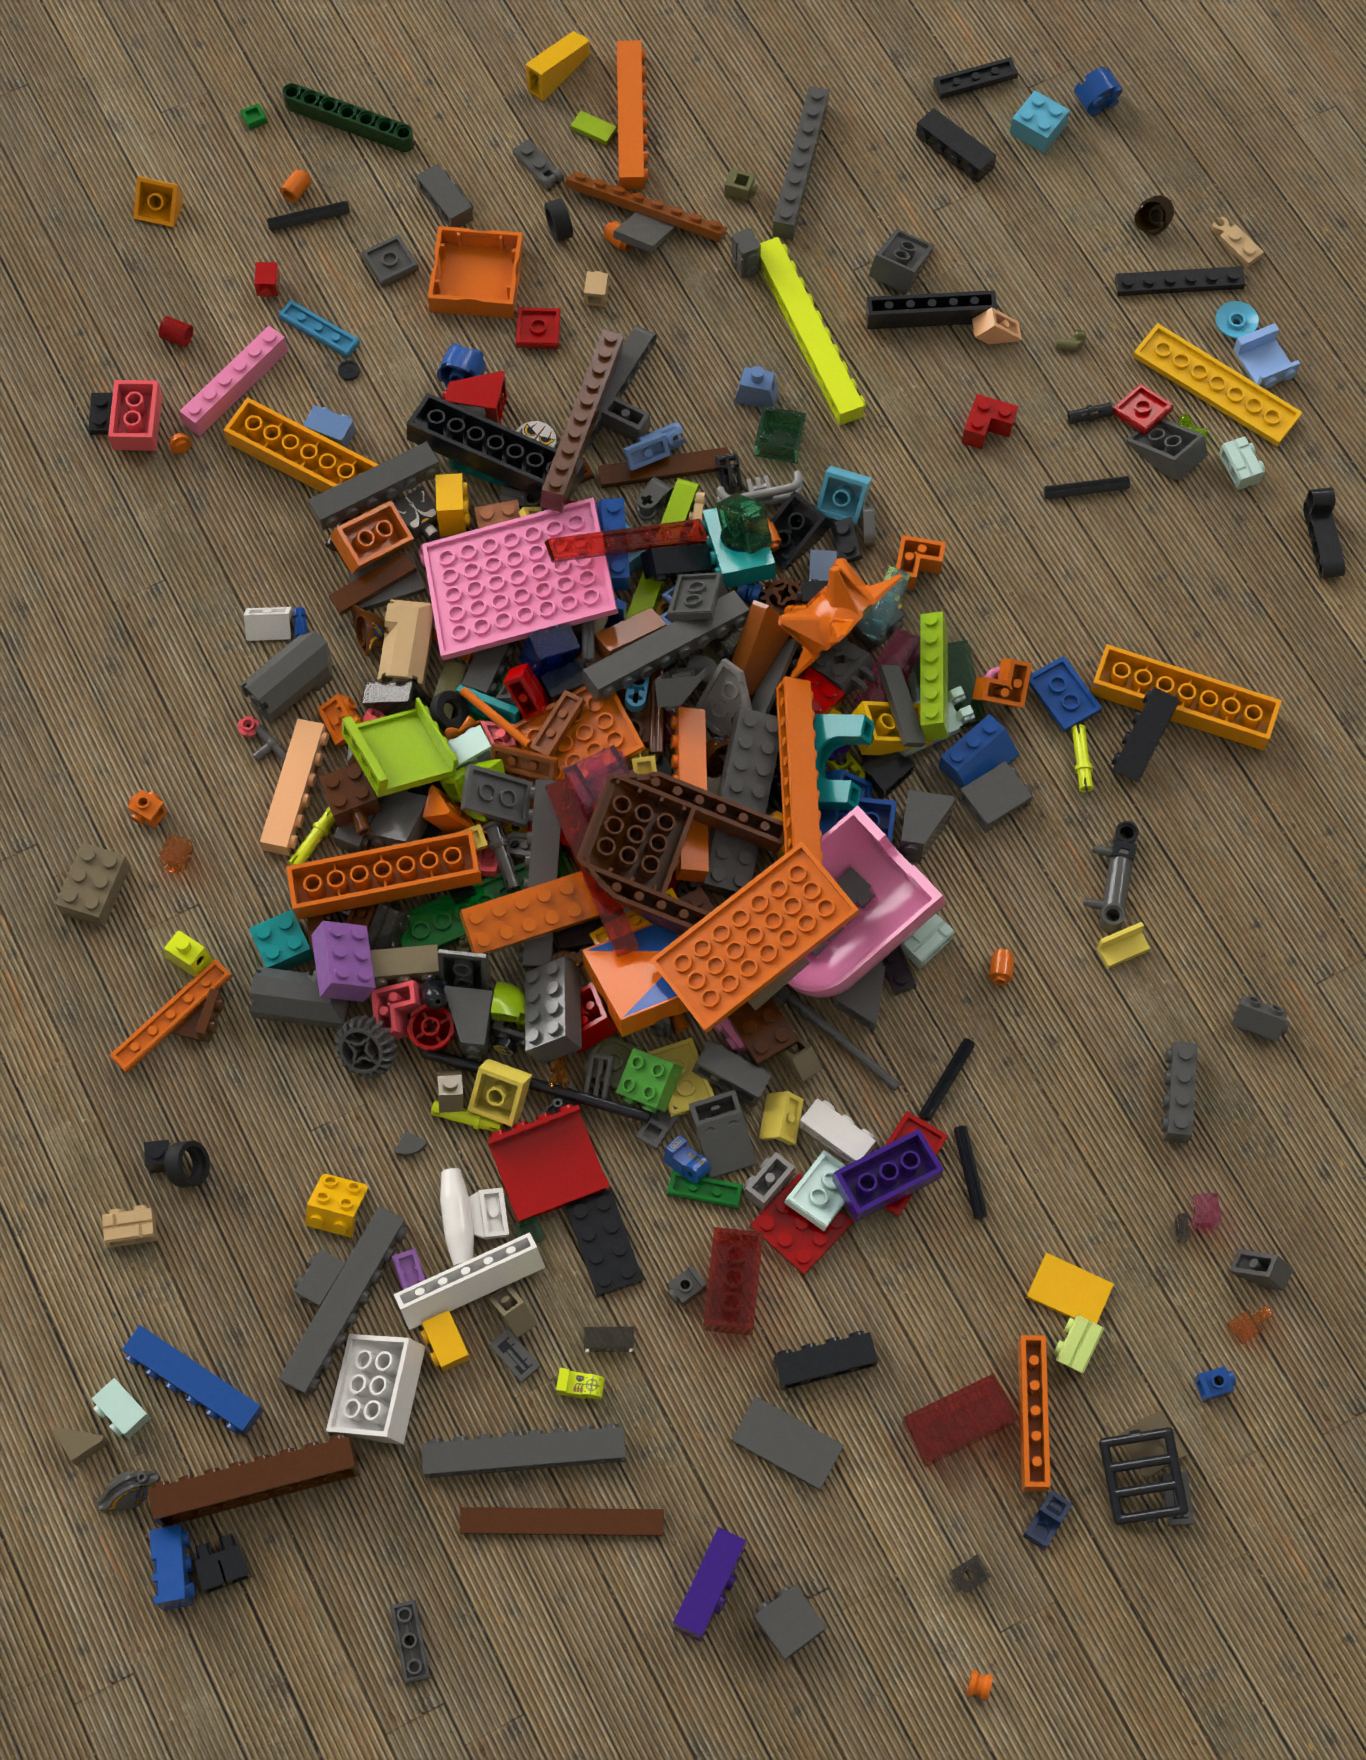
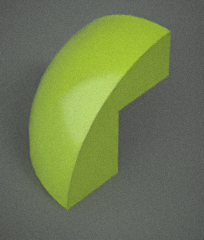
M502 759L487 760L473 764L505 774ZM466 766L457 769L455 776L440 780L445 792L453 803H461ZM466 812L468 816L479 821L487 822L491 819Z
M497 981L491 1006L492 1020L516 1022L517 1030L525 1031V992L510 983Z

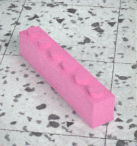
M271 326L262 331L180 410L183 424L200 437L288 352L285 337Z

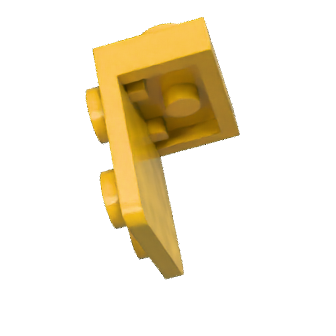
M329 1174L321 1175L306 1206L305 1226L352 1238L355 1232L356 1214L367 1193L368 1186Z

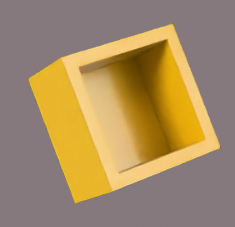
M462 473L435 475L436 512L440 537H450L465 533L466 527L471 526L467 482H463Z

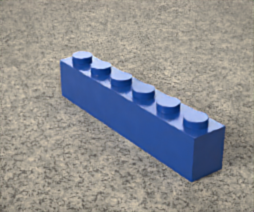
M141 1325L137 1327L121 1349L127 1355L125 1360L135 1367H138L139 1364L147 1369L145 1373L156 1381L160 1377L167 1382L165 1387L175 1394L181 1391L187 1395L185 1398L187 1402L196 1408L199 1404L206 1408L205 1413L215 1421L221 1418L227 1422L225 1427L236 1435L239 1432L247 1435L264 1411L261 1405Z

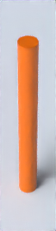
M463 687L460 690V694L515 740L525 748L530 747L532 741L467 687Z

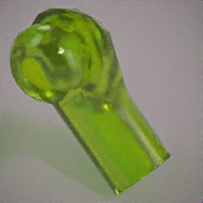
M1183 414L1180 416L1178 425L1203 434L1206 439L1207 428L1194 427L1191 423L1190 415Z

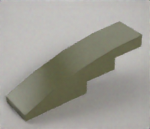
M445 661L433 698L443 691L452 690L456 692L468 671V665ZM445 703L444 712L449 719H454L456 715L455 709L451 704ZM439 728L440 733L444 737L445 731Z

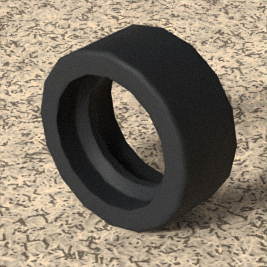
M558 198L544 204L545 215L555 241L559 242L572 238L573 227L564 201Z
M195 1140L174 1143L169 1147L165 1155V1172L168 1179L177 1187L185 1188L201 1185L206 1181L210 1171V1158L206 1148ZM185 1150L192 1159L193 1167L190 1177L185 1174L182 1165Z

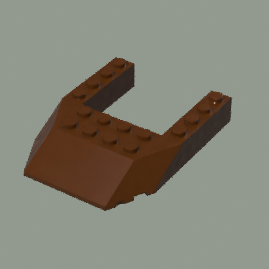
M660 771L649 774H608L576 861L613 900L650 923L682 935L710 913L666 895L692 820L776 854L784 845L783 821Z

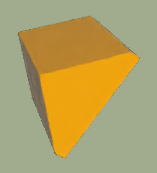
M137 176L133 219L175 227L184 203L179 185Z

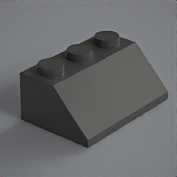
M711 666L665 670L655 680L658 708L665 707L666 711L679 709L678 706H681L709 674Z

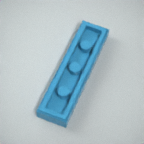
M292 300L278 314L279 319L347 359L360 345L358 338Z

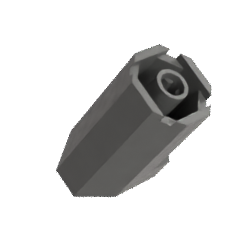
M316 631L298 636L240 684L243 695L245 697L250 695V704L265 720L269 719L270 722H273L310 690L319 691L332 680L333 661L328 642Z
M258 967V973L255 972L253 976L250 999H253L254 1006L249 1005V1012L252 1018L335 1029L341 1028L348 1020L351 1000L320 997L316 970L313 971L311 976L310 972L302 973Z

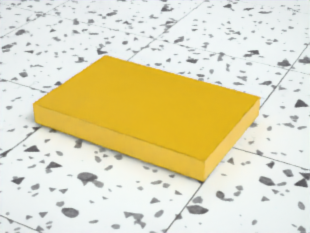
M1046 1252L1026 1298L1068 1318L1075 1319L1076 1315H1079L1097 1324L1114 1283Z

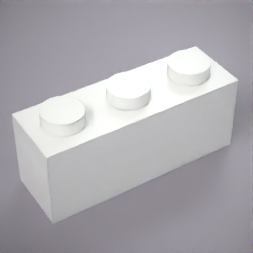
M817 1098L800 1119L799 1127L849 1164L870 1154L875 1147L876 1140L873 1139L874 1136L868 1130L859 1129L847 1115L843 1114L841 1116L828 1101L824 1100L822 1102Z

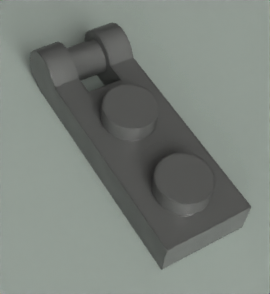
M530 139L513 149V155L545 190L550 189L555 182L559 183L564 180L563 173L556 169Z

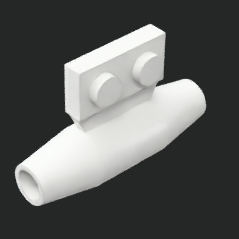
M450 1168L441 1172L440 1204L444 1235L453 1266L455 1267L473 1258L474 1236L484 1240L509 1237L504 1193L502 1187L478 1190V1192L469 1197L459 1168Z

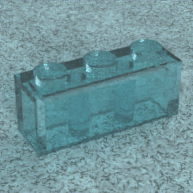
M892 566L889 567L883 581L897 574H902L903 577L871 607L862 634L882 642L908 587L911 576L910 573Z

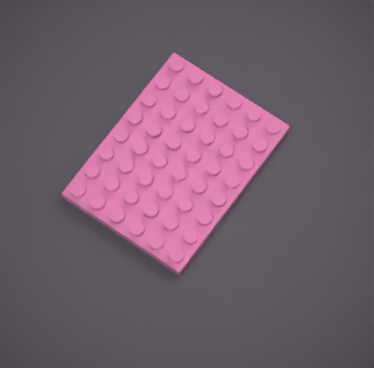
M593 497L564 505L562 513L548 509L422 544L439 650L443 661L618 614L599 517Z

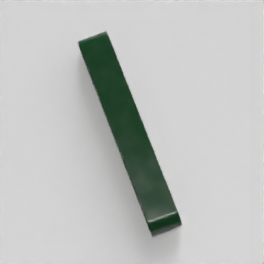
M289 83L282 89L285 107L289 111L401 152H409L414 148L412 128L405 123L298 84Z

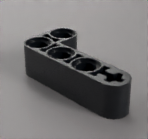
M1333 487L1309 490L1303 504L1304 517L1318 574L1321 579L1345 575V561L1332 513L1336 502Z

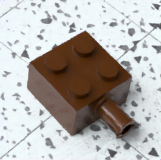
M354 763L319 777L338 828L353 822L358 836L369 834L372 830L367 817L381 812L382 809L375 791L359 763Z

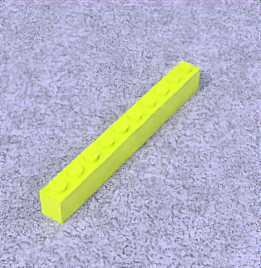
M779 237L760 243V270L839 426L862 418L864 408L866 407L865 400L862 395L859 396L855 380L853 378L850 379L848 367L845 361H841L839 349L836 344L832 343L829 329L827 327L824 328L822 316L819 310H815L813 298L810 293L807 294L803 278L798 277L796 265L793 260L790 261L786 245L781 243Z

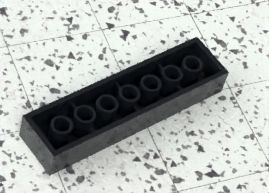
M430 393L425 395L406 423L407 440L418 445L427 441L432 451L541 498L542 487L557 451L556 448ZM583 460L580 462L565 505L584 477L585 461Z

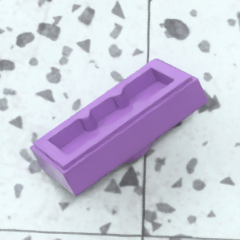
M415 1248L391 1256L402 1290L426 1280Z

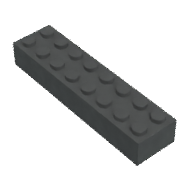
M740 707L734 714L718 791L719 796L763 814H766L779 750L777 716ZM711 827L708 839L709 872L705 881L699 882V887H702L705 891L731 897L752 880L759 846Z

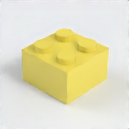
M487 1059L478 1068L467 1111L512 1127L521 1117L532 1074Z

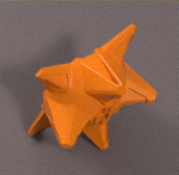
M836 559L829 570L827 586L821 589L806 605H789L785 608L784 614L779 616V626L798 641L803 648L797 666L792 671L790 677L796 678L820 657V653L823 650L827 651L839 643L863 617V611L868 606L873 607L903 575L897 574L888 580L873 585H865L846 559Z

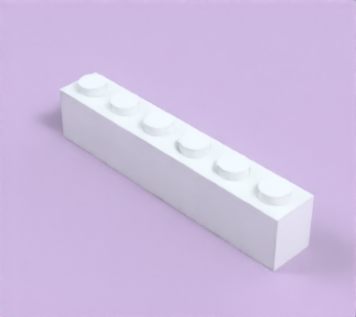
M529 1232L394 1294L410 1330L422 1325L421 1322L447 1310L452 1311L544 1269L545 1266Z

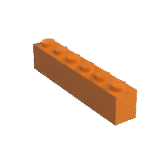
M1021 1335L1018 1340L1022 1492H1048L1051 1484L1046 1335Z

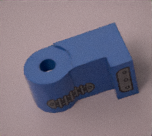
M679 1135L665 1147L663 1162L692 1183H698L711 1171L710 1163L704 1156L697 1154L687 1146V1140Z

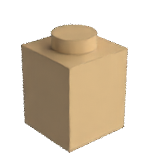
M587 271L584 305L606 307L609 288L608 273Z

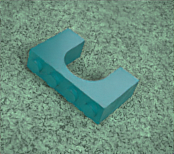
M754 500L703 510L701 532L707 535L705 536V544L708 545V549L711 548L712 565L716 564L715 573L723 574L725 588L776 578L775 561L770 547L747 552H736L724 546V543L734 536L753 532V524L759 521V514Z
M816 714L813 730L816 731L814 747L817 750V758L815 764L816 770H818L817 790L820 792L818 809L853 810L859 805L862 788L852 780H828L825 774V767L830 755L841 746L871 745L875 723L866 715Z

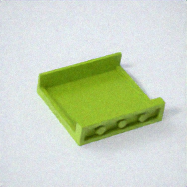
M416 698L415 709L356 724L351 716L342 718V736L378 797L456 775V766L459 763L458 757L449 748L447 738L442 736L437 722L432 720L428 707L423 705L420 698Z

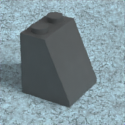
M908 790L899 851L906 856L909 863L921 862L951 818L955 800L954 796Z
M445 986L444 991L447 996L448 1007L452 1014L464 1058L478 1062L487 1060L493 1027L491 1017L493 991Z

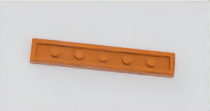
M217 959L213 960L109 1055L110 1058L127 1074L206 1002L210 988L219 990L233 977L232 974Z

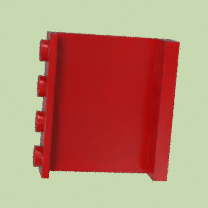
M567 1104L560 1107L558 1113L550 1115L549 1112L536 1117L537 1121L529 1124L527 1121L517 1123L513 1126V1130L505 1132L504 1129L490 1134L491 1138L487 1139L518 1224L562 1208L575 1201L609 1190V1182L600 1166L580 1114L579 1105L573 1107L572 1104Z

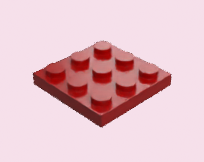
M799 1173L750 1224V1228L805 1276L850 1228L853 1221L840 1210L825 1231H823L784 1203L786 1198L803 1178Z

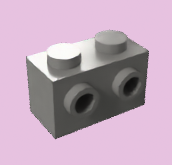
M777 1152L771 1158L767 1157L761 1164V1170L757 1175H752L744 1185L746 1187L745 1197L762 1211L794 1176L795 1167Z

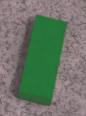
M672 1170L667 1195L738 1210L743 1185L703 1177L698 1183H692Z

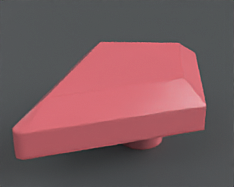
M481 721L491 745L498 743L517 747V741L495 722Z

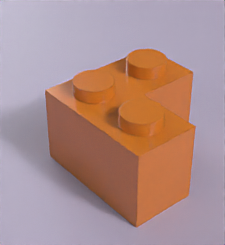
M902 535L894 575L902 574L903 577L894 587L915 590L918 571L940 574L946 542Z
M1001 659L997 679L976 677L972 699L1009 707L1024 708L1032 663L1015 659Z

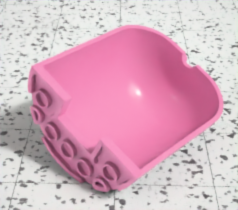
M856 806L822 836L820 842L821 851L823 852L822 866L836 882L852 867L871 885L869 890L875 897L864 908L857 902L855 903L861 913L848 925L843 926L844 929L832 942L828 939L825 940L828 946L817 957L811 952L805 956L810 964L787 984L794 990L807 996L825 998L845 992L947 904L944 896L915 865L912 866L903 857L881 829L859 806Z

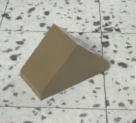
M54 1427L53 1430L69 1459L75 1465H78L108 1443V1440L103 1435Z

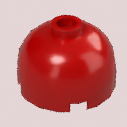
M426 1004L417 1007L411 1013L407 1025V1032L411 1041L418 1048L425 1051L436 1052L445 1049L452 1042L456 1031L452 1014L445 1007L441 1010L433 1011Z

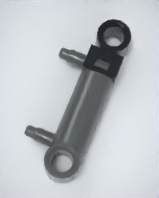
M1123 821L1117 825L1111 848L1093 846L1092 849L1093 853L1109 857V867L1103 901L1085 898L1083 905L1101 910L1099 926L1107 933L1117 932L1125 918L1132 866L1137 848L1135 842L1139 835L1137 825L1130 821ZM1122 833H1126V834H1128L1131 838H1129V839L1123 838V837L1121 836V834H1122ZM1112 915L1117 921H1110L1106 916Z

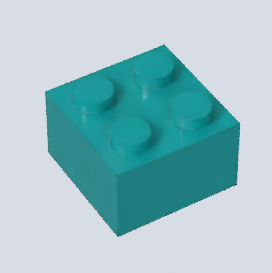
M292 909L249 928L266 968L289 970L314 959Z

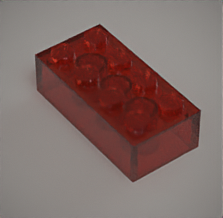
M714 1227L704 1315V1331L753 1336L763 1232Z
M993 1373L904 1416L902 1424L926 1468L1014 1425L1017 1417Z

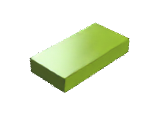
M581 110L570 125L572 131L606 146L617 132V126Z

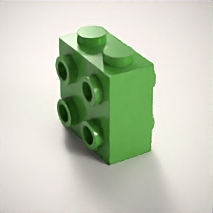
M633 1048L615 1093L623 1095L622 1101L632 1105H636L637 1101L643 1103V1109L655 1114L657 1109L666 1112L683 1067Z

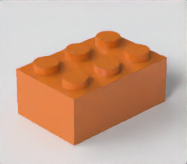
M392 500L336 527L329 536L351 574L406 548L414 539Z

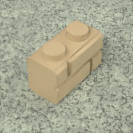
M147 1205L135 1206L131 1211L112 1209L109 1210V1214L102 1215L104 1242L108 1248L158 1240L156 1215L153 1209L148 1208Z

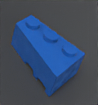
M180 1524L150 1530L151 1560L154 1562L155 1574H152V1579L157 1587V1596H154V1604L163 1611L194 1605L193 1598L197 1597L195 1582H191L190 1572L194 1571L192 1556H188L187 1546L191 1544L189 1531H185V1528Z

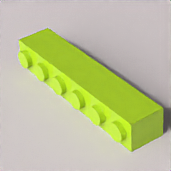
M943 611L920 614L921 728L926 741L949 738L948 627Z

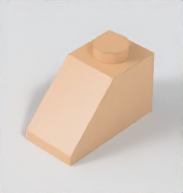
M992 307L972 319L975 338L987 344L1019 342L1022 340L1019 322Z

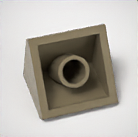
M1158 1411L1141 1419L1120 1435L1129 1434V1431L1140 1429L1142 1432L1166 1427L1171 1428L1162 1412ZM1174 1433L1180 1460L1187 1456L1188 1453ZM1164 1438L1124 1445L1132 1459L1167 1454ZM1170 1465L1142 1468L1139 1471L1146 1480Z

